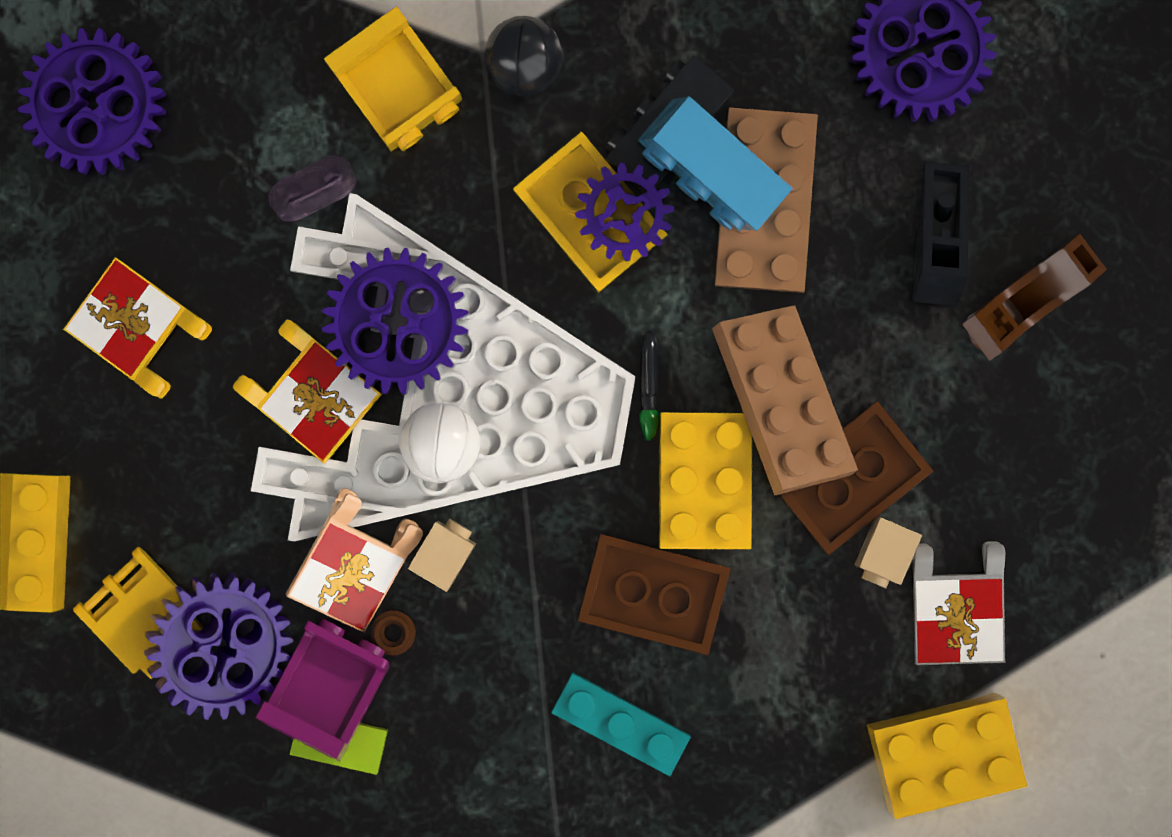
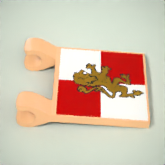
M343 488L337 494L329 517L289 586L286 596L365 633L407 556L420 542L423 531L416 522L405 518L399 523L390 546L347 525L359 511L361 500L355 492Z

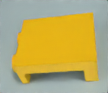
M397 6L324 58L391 152L397 147L401 151L410 148L423 137L421 133L423 128L434 120L440 125L459 111L456 104L462 101L460 92L452 85L409 26L407 19Z

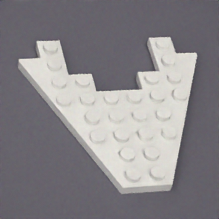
M349 193L342 234L298 227L290 271L336 280H338L337 275L340 274L351 279L354 276L350 266L352 261L362 268L367 267L366 253L368 252L378 262L383 261L385 248L391 250L394 260H399L403 249L408 248L411 262L414 263L422 253H425L427 255V269L440 262L443 265L439 276L440 280L449 276H454L456 279L449 292H463L465 298L455 304L456 309L469 311V316L458 320V325L468 329L469 334L456 336L455 342L464 348L463 353L450 351L448 354L455 367L452 369L443 364L437 367L442 378L441 381L435 380L429 374L424 376L425 390H420L414 381L409 382L408 393L404 395L399 426L360 420L352 432L347 462L329 459L324 464L315 456L264 447L258 448L251 491L295 499L288 536L289 541H298L318 536L329 517L337 494L343 488L355 492L361 500L359 511L347 524L354 528L620 465L635 382L634 375L357 194ZM404 282L397 284L394 316L385 318V324L392 328V335H397L398 328L400 326H407L408 320L400 314L402 298L405 292ZM382 284L372 285L378 287L375 308L384 306L389 298L387 287ZM425 290L414 293L410 299V308L413 313L418 315L428 313L434 304L433 295ZM371 328V331L380 332L375 328ZM421 335L410 336L409 338H415L411 360H417L426 353L427 342ZM437 402L450 403L464 410L474 421L480 437L478 456L471 468L462 477L443 483L429 482L415 475L407 467L400 451V434L409 416L418 408Z

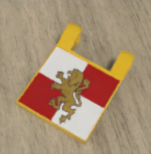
M115 257L63 330L128 376L149 394L163 398L170 390L171 385L147 368L149 362L176 325H179L190 335L202 341L207 339L212 332V326Z
M286 320L278 332L301 351L299 356L269 392L245 375L237 379L233 389L325 464L382 394L374 387L370 390L364 388L365 380L360 376L355 380L349 379L348 376L351 368L347 365L338 367L335 364L338 358L316 341L298 324L291 320Z

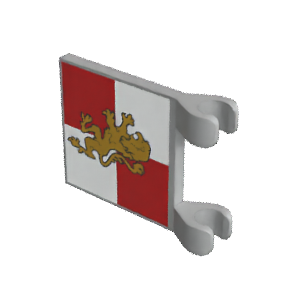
M997 541L983 543L984 573L932 575L933 549L926 543L918 544L912 558L915 665L1005 663V548Z

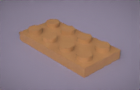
M741 108L728 109L726 129L793 189L757 231L741 229L739 232L734 228L728 230L719 224L715 287L795 293L805 292L818 114Z
M795 305L722 321L712 328L774 495L847 477L858 470Z

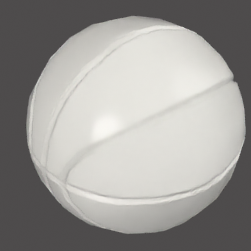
M437 402L418 408L409 416L400 434V451L407 467L415 475L429 482L443 483L462 477L475 462L480 449V437L474 421L464 410L450 403Z

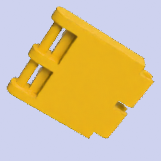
M137 547L131 553L133 558L114 576L109 574L102 580L104 586L85 604L79 602L73 608V611L133 674L141 669L152 679L147 668L157 661L148 660L144 655V650L154 647L156 644L148 641L145 632L159 630V626L152 620L151 616L152 614L165 616L168 612L161 600L165 598L176 603L179 597L175 588L177 585L142 548ZM141 564L143 567L122 586L120 582L134 568ZM111 591L113 596L93 614L90 610ZM194 618L192 629H203L204 626Z

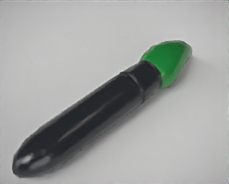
M650 330L643 336L640 359V401L642 410L639 414V421L644 438L647 441L652 440L659 427V414L656 410L658 401V343L655 334Z

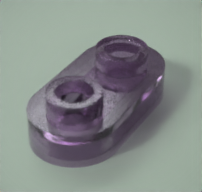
M329 156L278 181L271 188L268 201L279 219L286 222L297 221L346 197L356 185V174L347 159L341 156Z

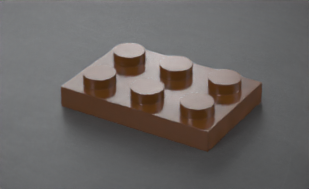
M878 401L874 402L842 428L858 468L855 473L847 477L779 494L827 555L834 552L933 472L932 468Z
M600 534L578 621L709 655L731 568Z

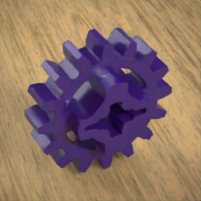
M625 162L619 163L618 174L612 175L606 166L601 168L603 180L598 182L596 179L589 177L587 183L593 189L591 194L579 193L577 197L587 204L586 209L575 212L577 218L587 219L588 223L579 231L580 234L588 235L592 233L595 236L590 247L593 250L602 244L607 246L606 258L608 259L613 257L616 250L622 251L625 261H630L632 250L638 249L643 257L648 256L646 244L651 241L653 244L661 246L663 241L657 232L659 229L671 230L672 227L670 223L663 220V214L674 212V206L663 205L662 199L670 193L669 189L664 188L657 191L654 185L657 183L659 175L654 174L648 179L643 178V165L640 164L636 167L633 174L627 173ZM620 181L635 182L644 187L648 192L640 196L624 191ZM605 189L609 198L605 213L595 217L597 198ZM623 199L627 205L637 204L641 201L645 202L644 205L638 207L637 211L632 214L634 222L627 224L624 219H613L609 222H606L605 219L612 216L613 212L618 209L616 201ZM655 206L654 223L645 234L640 224L644 211ZM611 227L624 231L630 242L615 241L607 237L603 231Z

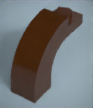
M1079 234L994 295L969 315L962 325L967 330L973 345L982 350L990 361L1002 353L1036 322L1091 285L1107 269L1082 235Z

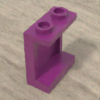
M321 619L319 625L307 621L304 627L305 633L271 698L268 703L264 701L256 718L265 725L340 762L390 665L387 660L382 658L385 651L380 647L363 639L356 645L342 638L345 633L342 628L324 619Z

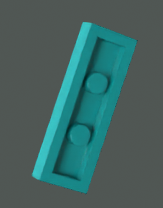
M572 672L552 710V714L668 776H671L691 738L690 734Z

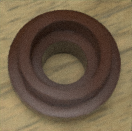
M390 610L380 614L374 620L371 627L373 644L385 651L384 654L387 655L404 653L412 646L416 636V629L412 619L407 614L397 610ZM396 624L401 628L402 635L399 640L392 641L387 638L385 630L388 625Z

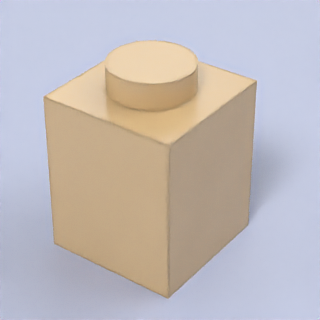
M876 517L872 522L854 564L864 569L861 578L884 588H887L889 581L901 585L922 535L884 518Z
M450 518L445 525L439 521L435 522L408 569L447 592L476 545L475 542L468 539L472 531Z

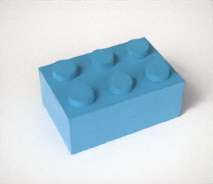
M690 96L672 99L637 140L646 148L642 155L651 164L661 171L666 168L674 172L680 178L676 185L693 200L697 201L700 198L708 202L713 207L709 214L728 230L734 228L739 232L741 229L757 231L793 189Z

